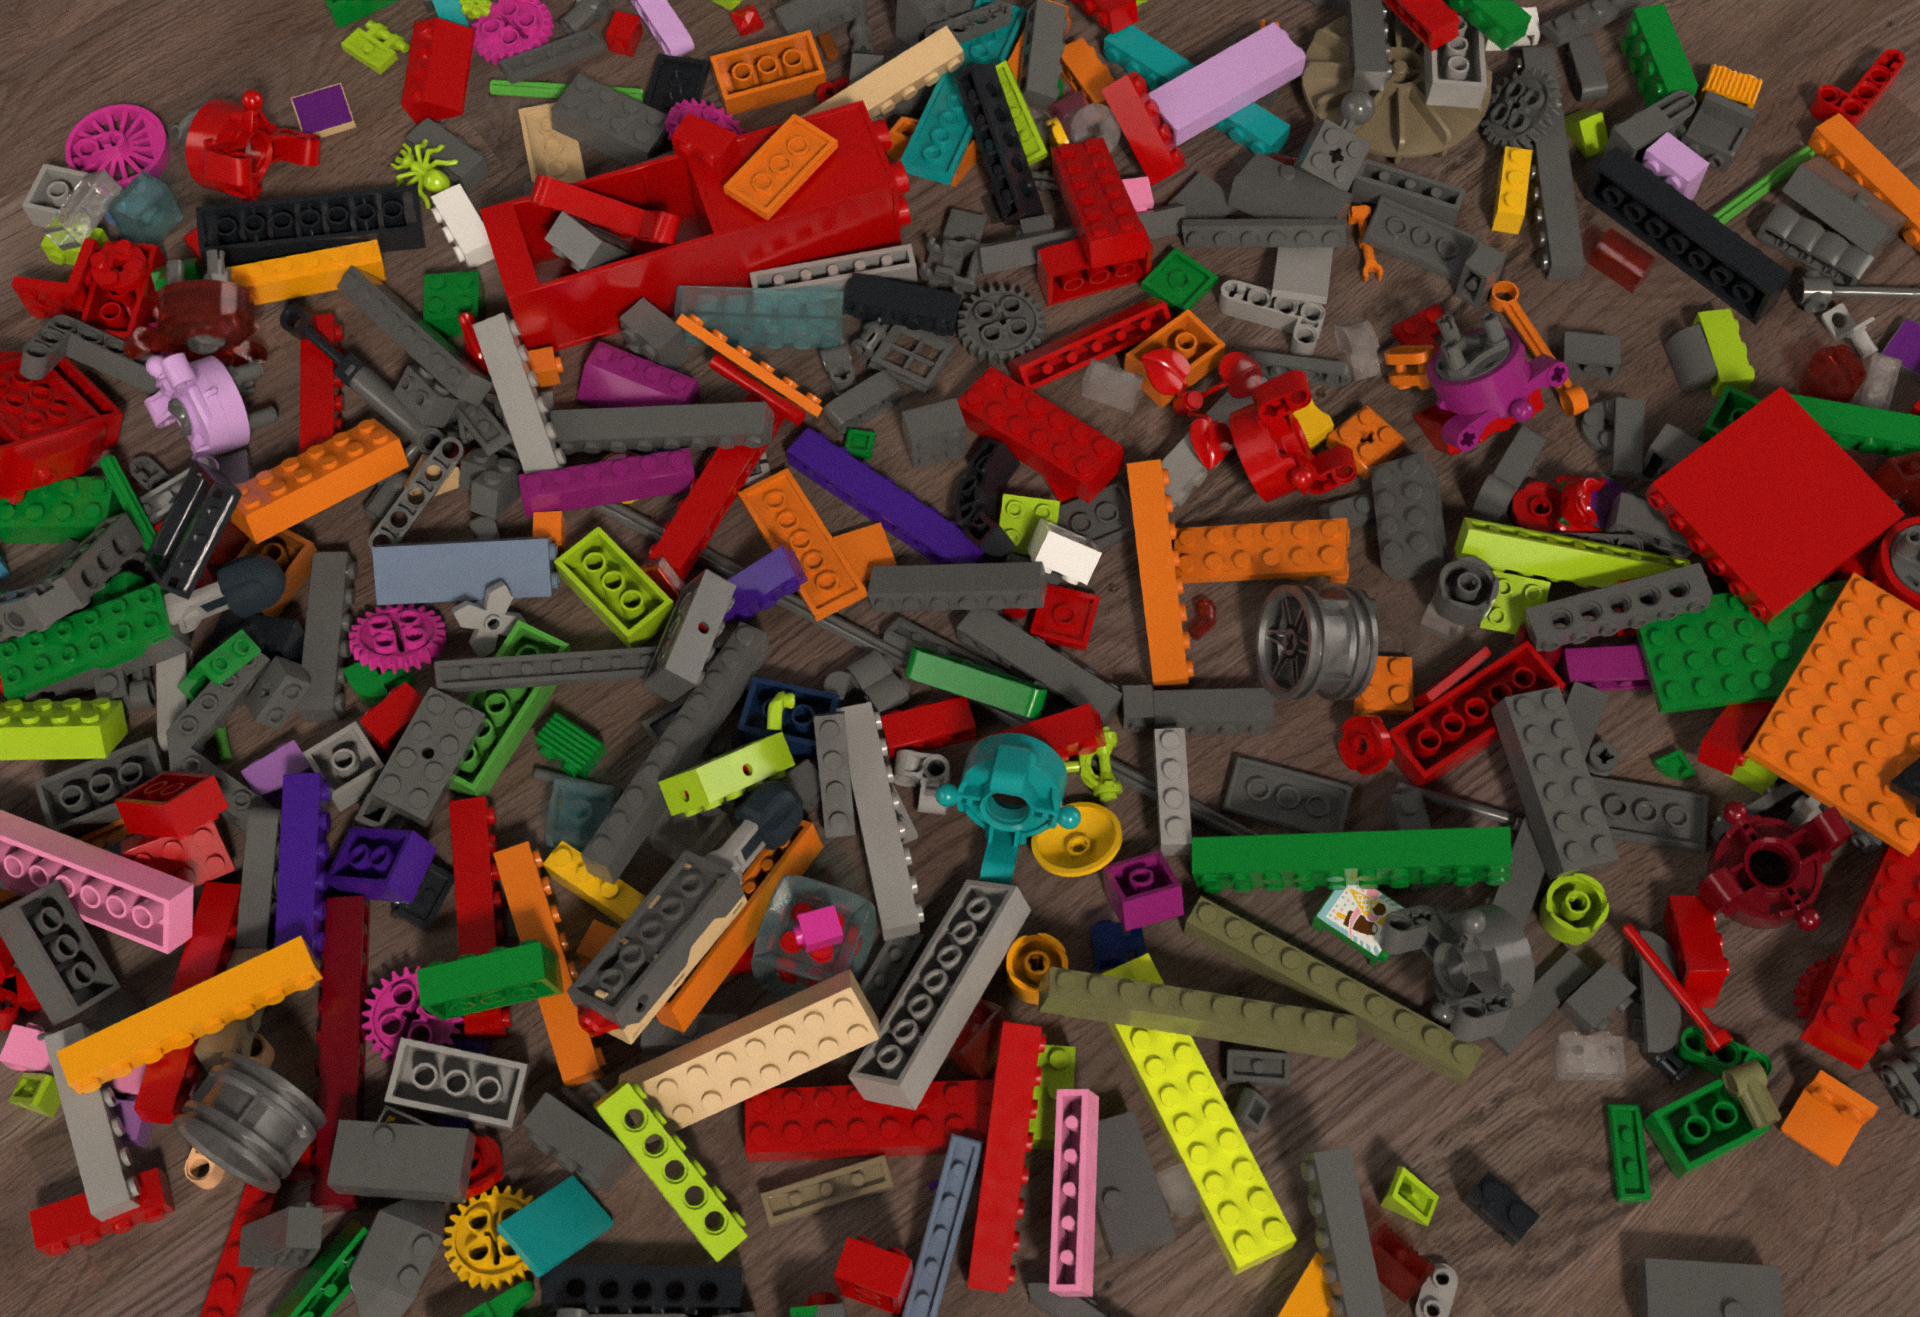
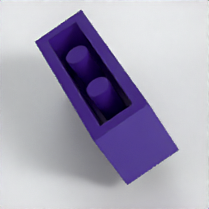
M780 546L728 579L727 581L736 585L733 594L735 602L731 610L725 613L724 620L739 625L740 622L746 624L753 619V615L761 610H767L775 606L778 599L797 592L800 589V585L807 582L808 579L795 552Z

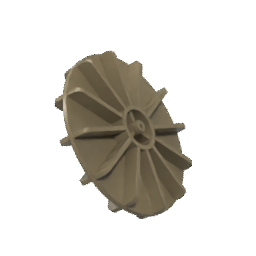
M1387 6L1384 23H1388V36L1385 42L1390 43V54L1387 63L1392 65L1391 78L1386 79L1384 90H1362L1373 98L1375 111L1367 123L1357 125L1353 134L1372 144L1368 151L1369 153L1393 157V165H1399L1401 158L1422 157L1432 154L1441 158L1446 155L1449 148L1459 144L1478 129L1490 103L1492 72L1488 69L1486 63L1487 88L1479 109L1426 105L1424 44ZM1346 15L1334 20L1325 28L1318 29L1305 54L1306 61L1304 73L1301 75V89L1304 92L1309 108L1314 114V124L1318 120L1327 118L1340 125L1343 120L1340 113L1341 101L1349 92L1355 91L1351 90Z

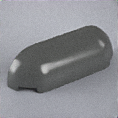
M1639 930L1638 932L1678 980L1677 960L1670 945L1655 933ZM1635 949L1634 955H1628V980L1636 987V990L1630 996L1634 1000L1630 1005L1633 1040L1641 1044V1052L1655 1054L1665 1052L1676 1045L1681 1035L1680 1003Z

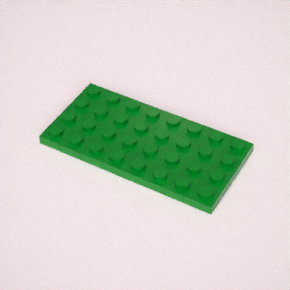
M1847 580L1820 583L1767 625L1751 614L1749 607L1740 597H1736L1732 593L1712 595L1709 607L1699 613L1687 612L1677 615L1668 621L1657 620L1635 629L1659 714L1724 707L1733 704L1776 701ZM1650 601V602H1642V603H1644V604H1646V605H1651V604H1653L1651 601Z

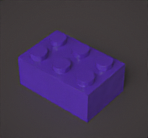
M350 827L328 872V883L345 896L364 895L367 900L412 903L426 871L431 865L437 848L414 830Z

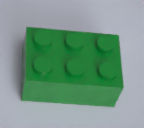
M1722 1078L1652 1112L1643 1122L1677 1180L1761 1138L1771 1129L1769 1126L1756 1130L1753 1129L1738 1098H1734L1728 1093Z

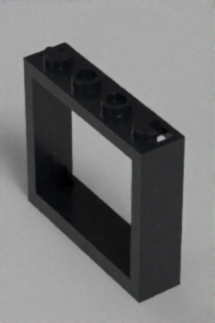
M196 459L143 561L161 589L189 600L242 496L241 491L222 471ZM196 470L201 473V477L195 475ZM217 487L222 492L220 498L213 495ZM154 553L161 555L158 561L159 564L151 561Z

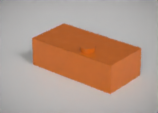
M810 30L710 56L712 75L726 115L729 113L737 115L816 93L818 87L826 82V73Z

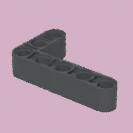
M55 315L23 347L20 373L31 380L43 379L65 356H68L150 394L155 395L161 389L160 387L156 388L157 380L147 372L145 366L148 358L155 354L67 315Z

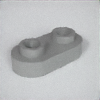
M1437 1263L1429 1267L1425 1272L1414 1306V1317H1432L1427 1313L1428 1306H1434L1437 1309L1438 1315L1436 1317H1449L1458 1286V1277L1452 1267L1447 1264ZM1439 1274L1444 1275L1447 1279V1284L1440 1285L1436 1281V1276Z

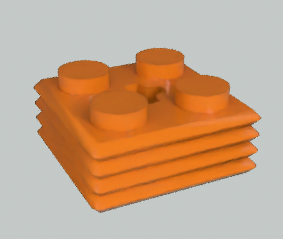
M1364 405L1328 435L1326 446L1329 449L1337 446L1350 447L1354 454L1357 475L1363 480H1367L1371 477L1370 467L1389 462L1403 450L1406 439L1370 406Z

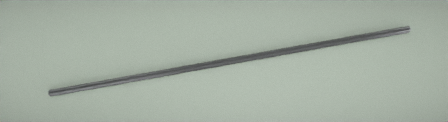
M507 445L493 453L503 458H510L521 464L517 451ZM619 503L591 507L656 542L662 537L664 526ZM706 548L697 560V563L728 579L745 569ZM794 593L785 595L777 600L776 604L870 653L877 650L882 656L887 655L893 665L906 670L910 656L909 653L834 614L816 622L801 597ZM944 690L945 692L953 696L963 697L961 695ZM968 698L969 704L1013 727L1036 720ZM1095 754L1091 760V767L1100 771L1099 759L1097 754ZM1110 757L1112 773L1117 780L1157 801L1156 782L1154 779ZM1189 798L1190 818L1223 836L1260 835Z

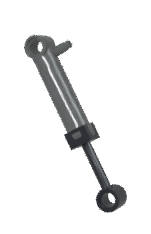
M292 305L283 310L280 315V325L298 340H310L338 365L332 373L411 442L404 450L407 461H411L419 451L430 456L433 452L431 450L432 442L437 439L441 441L447 438L437 427L423 425L393 394L394 389L352 352L347 357H344L317 333L315 319L304 309ZM302 318L301 324L298 327H294L296 321ZM452 442L447 443L443 448L446 458L452 452Z

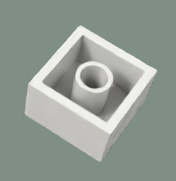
M1040 519L1026 549L1031 556V561L1043 562L1046 573L1051 574L1052 570L1062 574V579L1074 585H1077L1078 582L1088 584L1102 554L1092 540L1044 519Z

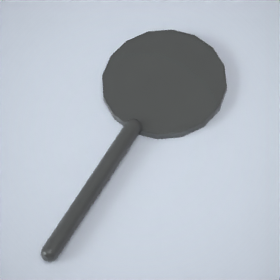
M113 992L99 1003L97 1016L39 1034L37 1039L39 1041L44 1040L45 1036L78 1023H83L87 1026L99 1022L103 1028H107L145 1010V1003L140 996L133 992Z

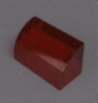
M1610 228L1596 246L1588 264L1633 293L1649 276L1656 257L1613 228Z

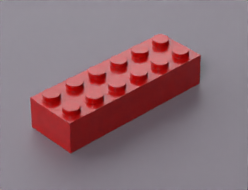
M1091 138L1083 142L1063 144L1059 147L1051 148L1053 176L1091 269L1145 258L1143 226L1104 138Z
M992 366L957 400L966 423V428L984 439L988 436L1004 442L1017 460L1088 504L1094 500L1125 466L1122 445Z
M1527 640L1389 730L1390 740L1395 748V755L1392 760L1414 786L1425 789L1500 739L1491 708L1504 697L1557 686L1560 687L1562 693L1566 684Z

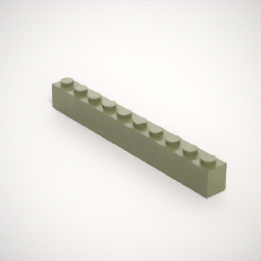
M1200 896L1186 921L1185 935L1324 1011L1356 1016V1028L1462 1087L1470 1077L1484 1050L1471 1042L1457 1039L1451 1031Z
M1051 966L1039 982L1038 1012L1343 1060L1357 1046L1356 1016Z

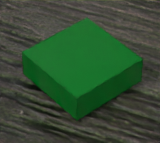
M848 428L844 448L855 459L871 461L876 442V432Z

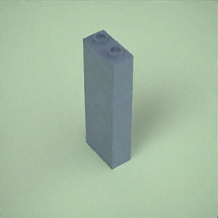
M552 536L379 544L372 547L377 605L482 600L485 598L486 589L500 581L507 586L513 598L552 597L556 593V589L560 588L559 572H554L553 561L558 558L557 544L552 543Z

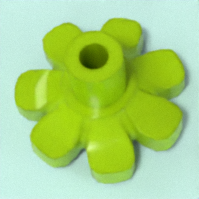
M459 0L462 5L461 11L467 14L470 19L480 18V15L487 17L490 13L489 8L492 5L490 0Z

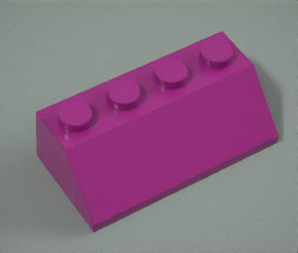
M598 341L585 362L576 399L577 402L591 408L692 405L699 402L701 395L696 379Z

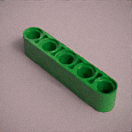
M912 646L904 674L912 680L1033 719L1040 718L1048 690L1041 685L918 646Z

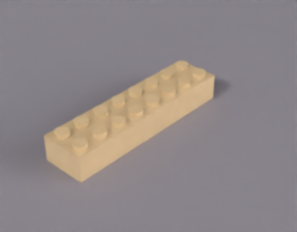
M848 969L619 1075L618 1084L623 1080L630 1085L636 1082L647 1096L643 1100L644 1104L650 1111L654 1108L659 1111L667 1122L663 1128L668 1134H671L880 1039L879 1021L852 971ZM631 1109L628 1113L636 1125L640 1121L641 1114L638 1109ZM650 1135L646 1139V1143L649 1144L660 1139L659 1135Z

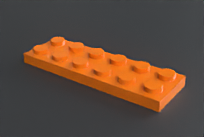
M788 468L738 492L739 500L771 551L784 546L795 552L808 579L807 582L800 585V589L797 592L816 622L868 596L866 588Z
M1347 518L1176 528L1177 539L1174 540V549H1178L1180 566L1175 567L1176 577L1182 576L1183 584L1347 575L1349 523Z

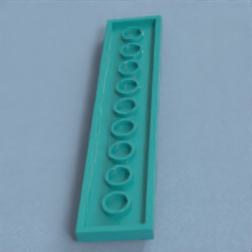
M976 0L971 11L997 1ZM1011 5L1013 14L1009 25L959 44L964 50V62L956 71H948L940 76L903 153L901 161L907 174L947 185L951 184L974 134L955 76L971 64H995L996 66L1005 60L1007 61L1026 19L1027 9ZM979 20L973 21L974 23H977V24H984V23H985V22L979 21Z

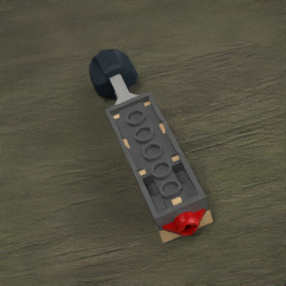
M767 781L751 791L735 809L734 817L738 829L723 847L708 853L705 857L685 850L567 990V993L577 1009L579 1025L592 1036H601L604 1033H608L632 1045L748 902L741 887L743 884L742 873L763 848L776 850L779 846L785 845L798 829L803 819V801L793 787L782 781Z

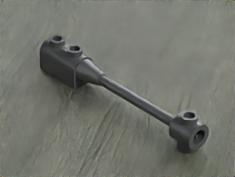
M1811 270L1804 273L1803 277H1800L1797 281L1796 301L1797 304L1804 305L1806 312L1819 313L1827 308L1833 297L1920 299V288L1834 286L1829 277H1821L1819 271Z

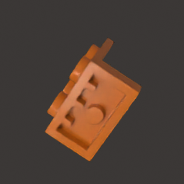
M1819 1070L1808 1080L1779 1130L1833 1167H1837L1862 1125L1874 1117L1879 1107L1823 1070Z

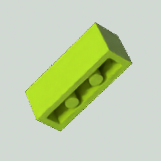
M1731 308L1698 312L1692 326L1700 324L1718 370L1710 385L1713 397H1720L1726 385L1746 393L1752 381H1754L1755 372L1753 366L1749 365L1746 356L1747 347L1745 342L1741 341L1739 323L1733 317Z

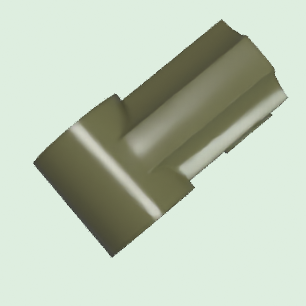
M1750 1060L1723 1071L1722 1079L1726 1090L1732 1097L1738 1098L1754 1130L1769 1126L1782 1118L1766 1088L1767 1076L1758 1061Z

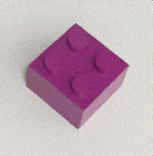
M1160 850L1115 862L1102 868L1106 897L1125 931L1184 915L1181 884Z

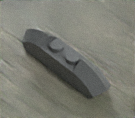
M1050 1273L1025 1274L1029 1303L1050 1317H1117L1111 1313L1105 1316L1096 1310L1098 1305L1089 1297H1060L1050 1292Z

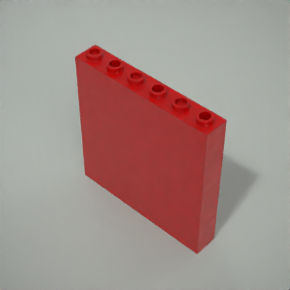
M1782 386L1652 482L1644 494L1651 507L1663 514L1669 526L1687 540L1691 550L1704 558L1710 570L1714 574L1719 575L1728 584L1731 593L1736 597H1740L1749 607L1751 614L1765 625L1885 534L1905 515L1895 502Z

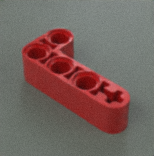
M1897 49L1884 51L1849 94L1834 85H1822L1819 87L1810 106L1811 115L1821 122H1825L1840 113L1857 128L1897 79L1906 61L1904 54Z

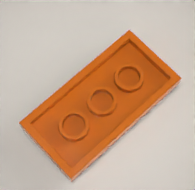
M794 113L723 186L724 193L768 221L838 148V140Z

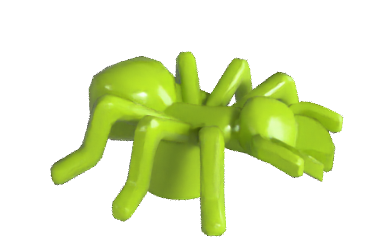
M423 139L422 144L415 145L417 161H415L411 147L403 143L407 151L401 149L400 153L403 155V158L397 156L395 159L400 165L397 166L391 163V166L397 170L411 168V171L396 176L398 180L397 187L404 184V178L414 176L405 186L414 185L416 182H419V196L424 200L426 208L431 209L429 198L423 192V185L427 190L434 193H440L448 189L450 186L448 176L436 166L456 165L458 160L445 161L436 159L429 164L430 155L432 153H439L445 147L443 144H440L437 148H428L422 162L420 150L426 148L428 143L427 139Z

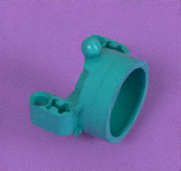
M1018 733L995 734L979 741L967 756L959 787L957 788L951 783H943L935 792L936 801L940 805L951 807L957 803L958 811L965 812L972 821L985 829L984 838H988V843L980 873V881L1011 885L1020 844L1026 845L1027 837L1042 833L1049 828H1055L1057 823L1065 829H1073L1081 821L1080 811L1072 805L1062 807L1068 775L1061 757L1046 743L1034 737ZM1000 793L1021 797L1027 805L1008 804L997 800L991 795Z

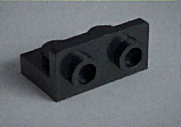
M431 863L413 902H391L389 907L393 908L390 917L394 919L399 917L425 932L428 931L454 883V875Z

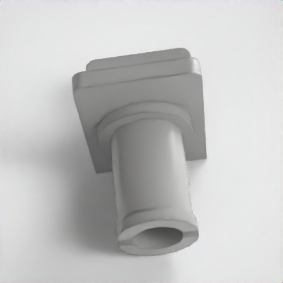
M1843 303L1820 316L1835 342L1845 337L1847 339L1850 338L1862 359L1879 350L1865 330L1867 328L1866 325L1875 320L1874 316L1857 325ZM1836 313L1843 316L1845 320L1844 327L1838 328L1832 323L1833 314Z

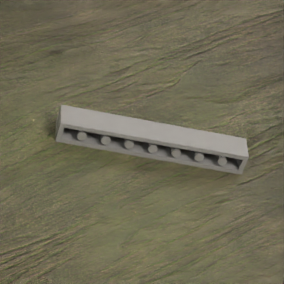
M871 702L836 708V712H845L851 788L883 940L919 934V923L925 922L921 903L915 904L913 894L918 893V886L915 875L909 876L907 866L912 865L909 847L903 848L901 838L906 837L903 819L897 820L895 813L896 810H900L897 792L891 793L889 783H894L891 765L885 766L883 756H888L885 738L879 739L878 730L882 729L879 711L873 712Z

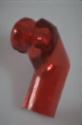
M1200 599L1196 603L1195 608L1198 609L1199 621L1188 630L1189 635L1195 641L1202 638L1216 625V606L1209 599Z

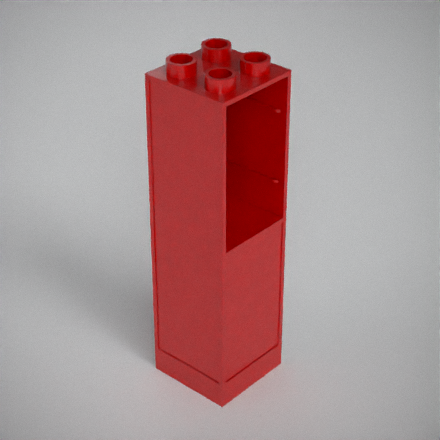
M863 100L801 117L838 140V148L768 221L725 194L723 186L784 123L738 135L739 151L723 175L715 171H708L699 164L689 160H682L677 155L672 154L570 183L571 185L643 210L662 211L682 218L674 245L672 246L648 243L595 225L617 235L641 253V255L582 272L575 270L570 265L572 261L567 257L563 259L552 252L551 248L553 246L544 239L561 214L560 212L529 202L530 195L479 209L513 317L521 331L519 336L522 344L525 345L527 351L552 346L554 352L620 333L622 328L619 318L641 298H645L663 314L671 318L753 294L749 272L901 246L900 228L911 225L909 207L903 195L910 192V187L902 161L890 162L886 151L892 150V141L884 118L871 121Z

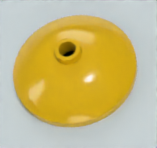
M1090 802L1070 803L1067 805H1072L1080 811L1081 821L1079 825L1073 829H1065L1057 823L1055 828H1049L1042 833L1032 836L1031 847L1036 861L1046 871L1063 877H1079L1096 872L1106 866L1118 853L1122 844L1123 834L1118 818L1108 808Z

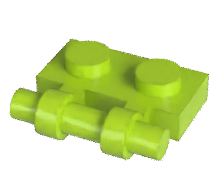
M369 20L366 23L367 32L358 27L341 43V46L345 52L381 75L398 59L395 51L400 50L403 53H407L410 50V45L399 34H393L388 31L387 26Z

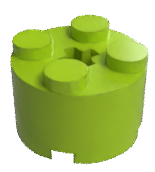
M1582 873L1558 877L1550 885L1540 902L1539 924L1550 936L1563 943L1580 945L1596 934L1609 913V902H1607L1603 886L1594 878Z

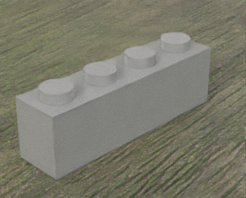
M1185 728L1154 729L1153 748L1159 850L1163 856L1191 855L1192 833Z

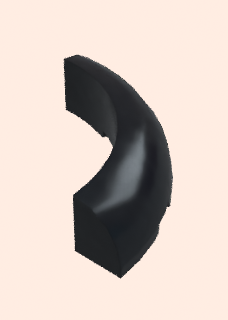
M987 436L969 461L971 468L967 476L960 479L955 499V514L958 524L970 542L983 552L1000 557L1009 554L1017 547L998 524L997 513L1002 493L1008 481L1020 466V462L1004 442Z

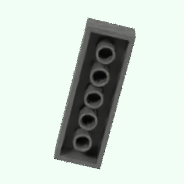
M1557 686L1504 697L1491 708V712L1548 880L1554 881L1558 877H1565L1574 873L1585 874L1603 870L1618 861L1619 856L1560 687Z

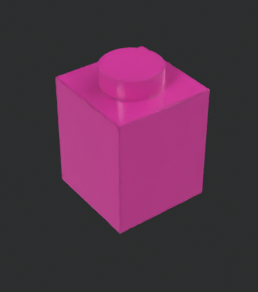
M835 905L797 915V926H793V932L797 945L803 944L806 953L843 943V932Z

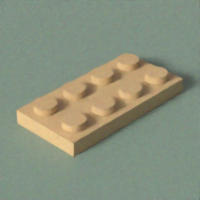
M557 102L518 109L532 182H535L537 174L545 175L568 184L586 179L579 141L552 129V108Z

